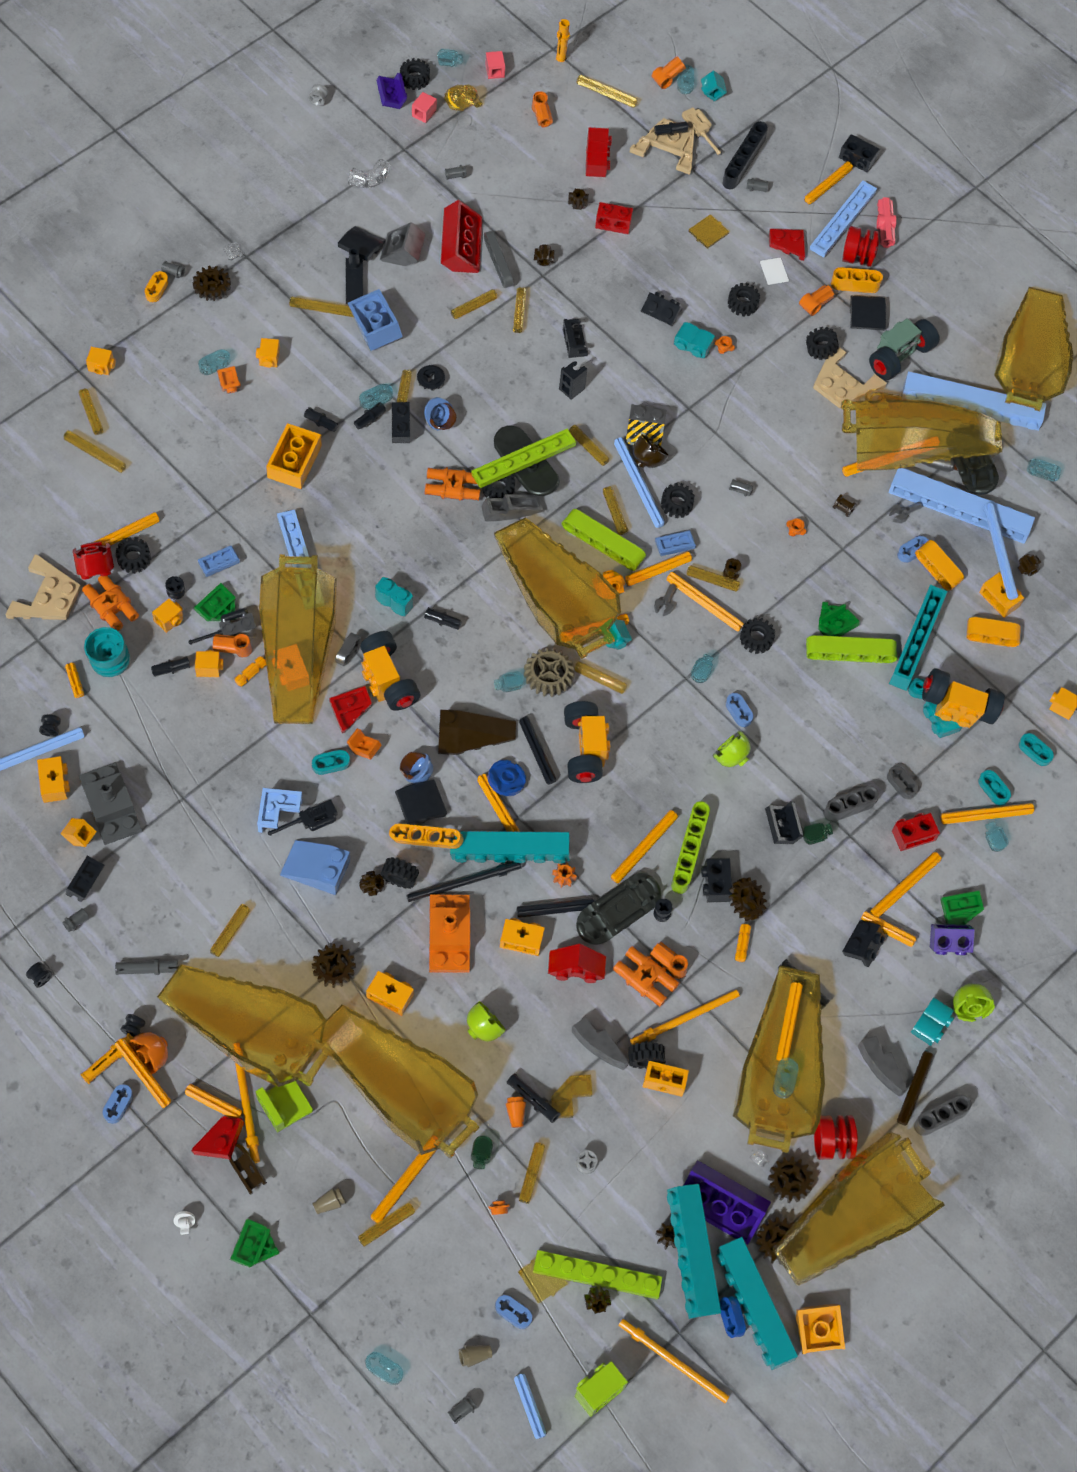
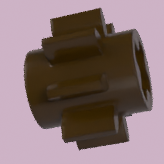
M575 188L573 193L569 192L568 204H571L573 209L582 210L584 206H588L589 194H585L584 189Z
M540 245L539 249L535 248L534 261H537L540 266H548L550 262H554L555 250H551L549 245Z
M1026 554L1019 559L1020 566L1017 568L1021 574L1033 576L1040 570L1039 564L1041 561L1037 555L1031 556V554Z
M369 871L361 876L359 886L363 893L375 896L378 892H382L384 880L380 874H375V871Z
M662 1223V1231L657 1230L655 1233L657 1236H660L657 1244L662 1243L665 1245V1250L671 1245L675 1249L674 1228L671 1223L668 1226ZM665 1234H672V1239L670 1237L665 1238Z
M601 1286L590 1288L588 1294H584L587 1310L592 1309L594 1314L606 1312L607 1305H611L609 1291H604Z

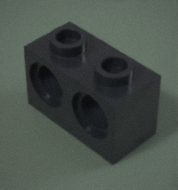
M851 134L842 145L839 158L845 162L849 161L853 166L868 173L876 162L880 149Z
M392 402V443H410V402Z
M730 858L706 859L704 866H701V876L705 877L703 896H706L707 903L730 902L729 896L732 895L729 891L732 888ZM717 869L720 873L715 874L711 870ZM713 887L720 888L721 892L714 891Z

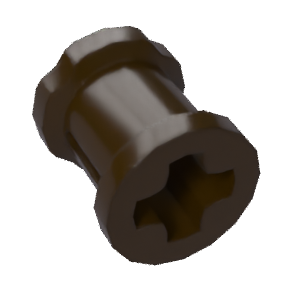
M840 494L833 505V509H838L845 513L846 517H849L857 503L848 501L843 498L844 495Z
M734 558L726 561L723 577L727 581L733 582L738 579L742 566L741 562Z

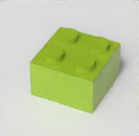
M612 1361L607 1365L603 1362L594 1370L595 1372L590 1379L586 1376L577 1384V1391L574 1397L590 1417L619 1395L628 1384V1381Z

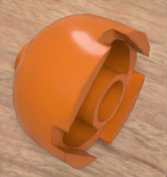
M144 1032L130 1040V1047L152 1075L165 1065L168 1059V1044L162 1036L159 1037L152 1032Z

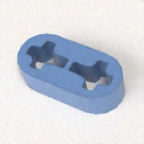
M917 536L903 544L897 554L899 560L908 563L916 559L915 552L921 547H917V544H925L928 539L924 536Z
M738 693L728 695L726 708L740 727L751 725L753 713L743 697ZM732 700H733L734 702H737V701H738V705L736 706L735 703L731 704V701H732ZM741 715L744 717L748 716V719H741Z
M124 1084L117 1086L104 1106L103 1116L108 1123L114 1124L119 1122L133 1098V1093L129 1086ZM124 1091H126L127 1098L123 1097L121 1101L118 1102L120 1099L118 1093H123ZM117 1106V1116L113 1115L110 1118L108 1111H113Z
M508 1295L500 1296L497 1299L495 1310L501 1317L519 1329H526L530 1326L532 1314L526 1307ZM508 1301V1307L513 1311L511 1312L508 1309L502 1311L500 1302L505 1303ZM515 1312L521 1316L526 1314L528 1322L523 1321L519 1323V1317L515 1315Z

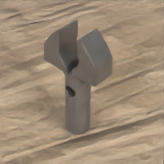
M917 502L905 508L896 504L892 507L889 516L895 513L901 514L894 517L893 522H906V515L921 509L922 504Z
M674 584L669 585L663 599H656L654 603L656 614L663 605L666 608L663 616L672 612L674 605L670 604V600L676 590Z

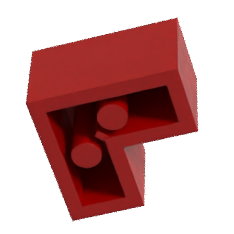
M588 128L586 176L606 177V170H610V160H607V157H610V147L608 146H611L612 136H609V128Z
M582 944L550 951L548 974L555 976L557 980L565 981L570 977H579L584 979L586 983H596L597 980L605 979V955Z

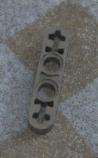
M494 231L485 232L484 241L504 288L513 286V278Z

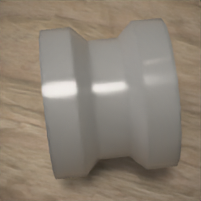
M315 84L308 99L312 104L322 106L328 95V90L323 85Z
M591 1150L580 1152L576 1160L577 1170L582 1174L594 1172L598 1163L597 1155Z

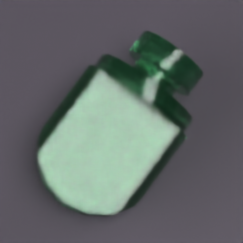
M818 822L804 827V841L808 845L828 839L827 834H833L831 824L828 823L824 826L823 823Z
M478 1136L474 1140L471 1160L473 1161V1167L476 1169H485L486 1164L491 1159L493 1142L487 1136Z

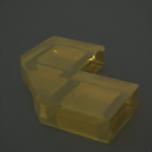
M591 1075L570 1076L551 1096V1105L560 1112L559 1118H573L572 1098L592 1097Z

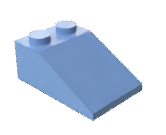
M380 289L348 302V306L370 351L403 337L398 321Z
M295 840L280 876L336 895L350 863V852L332 845Z

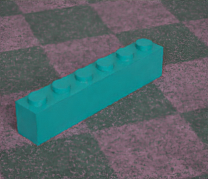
M930 584L889 682L890 685L907 691L948 591Z
M459 831L463 836V843L457 849H450L452 860L460 863L467 860H474L478 863H484L486 860H494L497 863H504L506 860L516 863H524L526 861H534L535 863H545V861L565 863V861H570V833ZM455 835L454 838H451L452 843L453 840H457V837Z
M699 1184L667 1189V1202L671 1210L670 1220L674 1228V1244L678 1252V1267L681 1270V1286L685 1294V1309L688 1317L691 1319L721 1314Z
M743 1237L719 1246L718 1254H716L717 1261L720 1266L725 1268L726 1281L729 1286H733L736 1292L734 1297L738 1299L740 1306L742 1305L746 1324L748 1326L751 1325L754 1331L752 1336L756 1345H760L763 1351L762 1358L765 1365L770 1366L771 1370L795 1361L798 1355Z

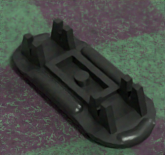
M973 424L969 425V428L952 429V432L946 438V444L965 488L979 495L992 492L998 485L999 475L980 432L974 429Z
M513 425L501 427L494 436V448L500 457L533 444L524 430ZM546 459L514 473V476L528 493L535 496H547L559 487V476Z
M636 873L580 912L576 922L579 936L585 942L594 945L603 944L655 908L656 902L661 899V888L658 882L648 874Z

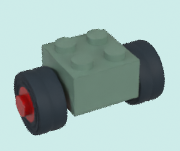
M906 318L902 322H897L890 331L886 330L881 335L880 344L877 346L878 350L870 355L869 363L873 372L885 381L890 380L901 371L900 362L913 354L915 349L922 353H927L935 348L940 341L939 333L935 326L926 319L918 320L913 324Z

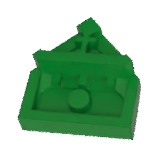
M220 583L194 607V610L207 622L221 621L222 615L235 611V596Z
M822 602L818 629L823 636L840 637L859 626L860 621L846 609V604L835 606L828 605V602Z
M246 1219L229 1260L250 1268L278 1255L279 1251L271 1237L270 1229Z

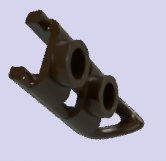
M236 1143L235 1147H238L244 1155L235 1161L231 1157L229 1162L251 1195L253 1194L252 1189L260 1186L261 1183L265 1185L267 1182L248 1151L241 1144ZM250 1166L254 1169V1173L251 1171ZM243 1170L248 1175L246 1179L243 1177L241 1173Z

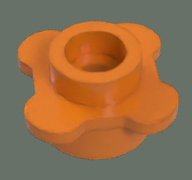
M722 336L715 340V345L718 347L720 354L734 351L735 346L732 345L730 337Z
M795 518L786 523L790 536L806 534L803 520Z
M505 1200L493 1201V1206H488L491 1209V1215L507 1214L510 1204H505Z

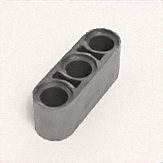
M865 786L832 798L825 807L824 817L828 821L835 822L871 809L878 799V790L873 786ZM865 796H870L872 799H867ZM847 802H852L855 806H851ZM830 808H835L838 812H833Z
M958 1095L923 1112L914 1123L915 1131L919 1135L925 1136L963 1118L971 1108L970 1099L965 1095ZM956 1103L962 1104L964 1110L958 1109ZM938 1112L945 1113L947 1119L941 1118ZM921 1120L927 1121L929 1127H924L921 1124Z

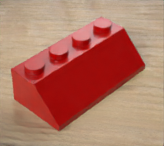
M460 200L444 208L441 264L452 272L478 273L480 271L482 216Z

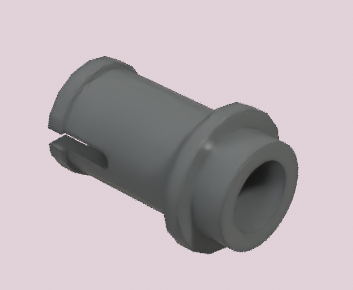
M459 165L460 167L445 169L446 179L464 178V176H467L465 166Z
M754 178L748 179L746 189H749V191L767 192L768 181L754 180Z
M164 261L162 264L169 268L161 267V271L175 275L176 278L183 277L185 274V267L181 264L175 265Z
M732 479L729 490L742 493L746 497L751 495L753 486L751 483L746 484Z
M81 908L71 917H66L62 923L68 932L75 931L77 926L90 919V917Z
M464 1397L463 1402L451 1411H448V1414L454 1423L457 1424L458 1421L470 1412L474 1413V1409L477 1407L470 1397Z

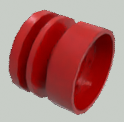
M850 226L846 237L842 262L853 264L856 257H860L859 262L863 266L864 260L867 258L866 266L871 267L878 251L879 231L874 230L872 238H869V229H867L865 236H861V228Z
M830 1115L816 1116L814 1121V1146L817 1159H833L835 1150L840 1159H844L845 1156L848 1159H854L857 1152L858 1133L853 1115H846L845 1118L842 1115H838L835 1125Z

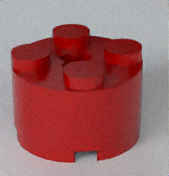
M91 542L80 545V550L73 549L76 572L81 576V579L86 580L96 575L108 576L111 574L114 562L109 543H106L105 546L102 545V542Z

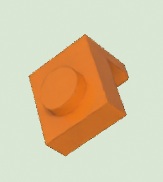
M235 366L217 370L222 392L227 391V394L237 392V388H240L241 384L238 380Z
M358 728L347 741L354 754L370 760L382 746L378 740L365 736L362 730Z

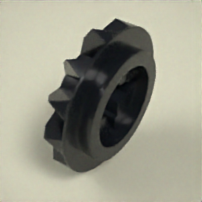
M435 365L422 367L417 373L419 386H423L424 389H431L432 391L435 388L439 389L441 385H444V371ZM434 374V379L428 381V378Z

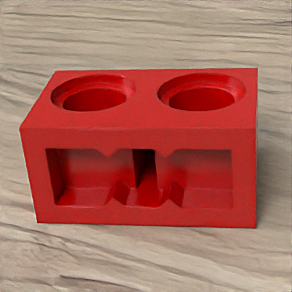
M600 202L595 228L629 234L633 208Z
M920 813L909 820L906 818L900 819L892 829L900 851L936 841L940 834L931 813L925 815ZM920 826H925L928 830H924ZM902 831H907L910 835H905Z

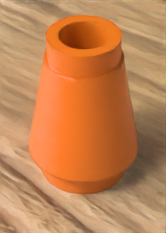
M507 1098L505 1105L511 1128L524 1127L526 1106L524 1098Z

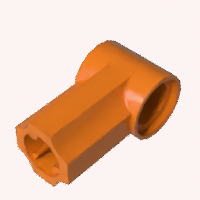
M676 56L664 67L656 68L651 76L661 89H666L672 84L673 78L681 73L686 66Z
M538 91L533 95L532 110L535 112L538 125L542 128L548 127L553 123L547 102L548 96L545 92Z
M824 285L812 294H805L799 301V305L811 316L815 315L825 303L834 298L832 288L829 285Z
M215 634L213 638V650L215 652L234 653L239 657H247L252 652L250 639L245 634H238L236 636Z
M657 943L650 956L665 967L672 977L676 979L685 977L688 968L687 959L682 955L676 954L664 943ZM680 964L684 968L679 970L676 969L674 965Z

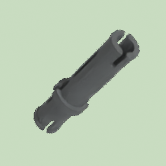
M155 959L148 962H116L115 969L117 970L115 973L116 975L178 973V960L160 961Z

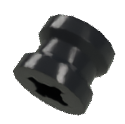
M172 576L166 580L165 587L168 597L173 600L181 599L185 594L183 579L178 576Z
M43 715L39 732L44 736H58V726L61 723V719L56 715Z
M37 962L28 969L26 977L34 981L33 984L39 988L50 980L52 973L44 968L42 962Z
M127 1014L125 1018L126 1023L121 1026L120 1030L126 1035L129 1033L132 1037L140 1034V1030L145 1026L146 1021L136 1015Z

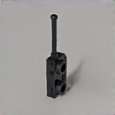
M245 608L224 614L220 618L221 623H219L221 630L189 640L188 643L192 645L193 643L214 637L215 634L236 636V633L254 629L256 624L253 615L248 613V610ZM242 618V620L230 623V620Z
M330 799L312 808L309 807L305 811H300L299 818H296L297 820L277 829L269 830L268 835L272 836V834L297 823H303L305 829L309 828L310 831H316L334 823L338 815L337 810Z

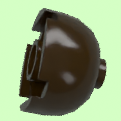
M641 434L633 444V455L637 459L635 462L642 468L645 466L648 468L661 466L669 455L662 446L656 445L653 439L644 434Z

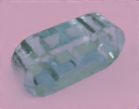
M220 349L201 358L198 362L200 373L210 375L217 372V370L227 367L230 364V354L227 350Z
M1031 459L1027 466L1029 474L1049 481H1058L1062 472L1059 466L1039 459Z
M372 1352L366 1357L365 1365L370 1373L390 1385H397L402 1381L403 1370L397 1363L378 1352ZM379 1358V1364L384 1366L383 1369L378 1366L371 1368L370 1360ZM386 1368L392 1372L395 1369L398 1370L397 1375L399 1378L389 1379L390 1374L385 1371Z

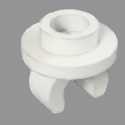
M188 1211L176 1213L174 1224L181 1228L180 1234H189L190 1227L195 1223V1216Z

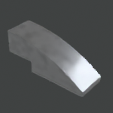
M505 494L504 498H486L481 506L485 521L517 519L543 511L540 498L535 495Z
M587 1017L573 1025L572 1033L591 1053L614 1067L622 1070L627 1068V1059L605 1029L597 1033Z
M877 1036L861 1040L858 1049L870 1070L889 1090L899 1097L903 1096L907 1089L892 1052L883 1053Z

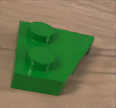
M980 891L952 895L940 899L946 924L965 925L984 910Z

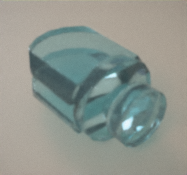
M441 49L437 53L438 63L441 66L453 67L457 66V63L462 64L463 55L458 54L455 50Z
M704 654L702 658L696 660L691 670L693 681L696 683L707 681L713 668L712 662L714 658L712 656Z
M518 671L502 674L499 679L494 680L495 689L497 691L502 690L503 692L520 690L524 677Z
M993 821L985 825L986 830L988 829L985 832V838L991 850L999 852L1007 847L1009 841L1001 826L995 827L997 824Z

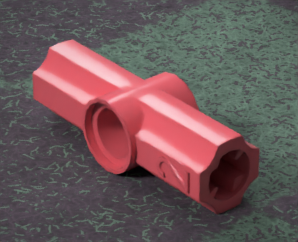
M883 197L877 203L878 216L876 227L879 230L880 245L889 248L895 244L896 215L893 214V201L888 197Z

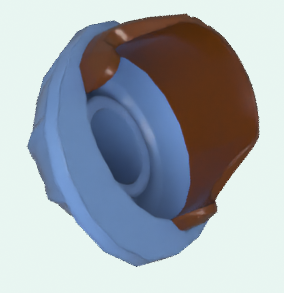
M436 397L428 401L425 406V419L432 429L437 431L446 430L455 424L457 415L448 401Z
M409 752L400 763V771L408 782L420 783L429 779L433 773V765L428 754Z

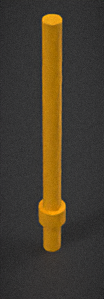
M734 990L653 1029L648 1028L643 1031V1034L630 1039L632 1045L636 1043L641 1044V1042L645 1041L650 1042L656 1039V1036L740 997L739 992Z
M234 1043L232 1048L247 1132L246 1145L249 1148L250 1156L254 1163H259L258 1136L255 1135L240 1043Z
M625 1319L621 1320L618 1326L632 1335V1339L643 1343L723 1403L727 1402L730 1397L645 1335L644 1330L634 1327Z

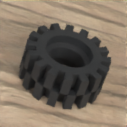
M412 58V61L407 59L406 62L402 63L400 73L404 81V87L407 85V88L410 89L412 87V90L418 87V90H420L421 86L425 88L429 84L430 67L428 63L425 64L424 60L420 62L419 58H417V61H415V58ZM417 72L420 73V75L413 76L410 75V73Z
M740 283V286L736 284L729 292L728 307L732 313L736 311L738 316L739 313L743 317H745V314L750 316L751 313L754 314L755 310L757 311L760 293H758L757 288L754 289L753 285L749 287V283H746L745 286H743V283ZM746 297L750 302L744 303L737 298Z
M819 327L820 330L815 328L814 332L810 331L806 337L809 355L813 356L814 359L819 357V360H822V357H825L826 360L829 355L833 357V353L836 354L837 349H839L836 332L833 329L829 330L828 327H825V329ZM823 341L828 342V343L825 344V345H816V344H818L819 342H823Z
M512 474L498 480L506 485L502 489L494 488L492 483L482 487L485 497L504 498L505 494H513L515 491L514 475Z
M674 483V487L670 484L668 488L664 489L662 494L661 508L662 510L665 509V514L669 512L670 517L675 515V518H678L680 515L683 518L685 514L686 516L689 515V512L693 509L695 495L692 489L689 490V486L686 485L684 488L683 483L678 486V483ZM681 497L685 502L678 505L673 503L671 498Z
M129 537L127 542L125 539L122 540L123 544L119 543L118 548H116V558L121 569H125L127 573L132 570V574L135 573V570H138L139 573L142 572L141 568L145 570L151 560L148 544L144 543L143 539L138 541V537H134V540ZM131 551L140 552V557L133 560L128 559L126 555Z
M756 617L753 618V621L749 619L747 623L745 622L740 635L741 645H744L745 650L750 648V653L755 650V654H758L759 651L762 654L765 653V649L768 651L772 647L775 629H773L772 624L768 625V620L762 622L763 618H760L757 621ZM759 631L764 634L765 638L763 640H755L751 637V633Z
M391 857L386 859L380 875L383 879H386V882H391L392 885L395 884L397 887L402 886L404 889H411L417 880L419 870L416 869V866H412V863H407L406 860L401 861L399 858Z
M641 1042V1044L636 1043L628 1047L629 1066H633V1068L646 1069L648 1061L666 1064L665 1046L663 1044Z

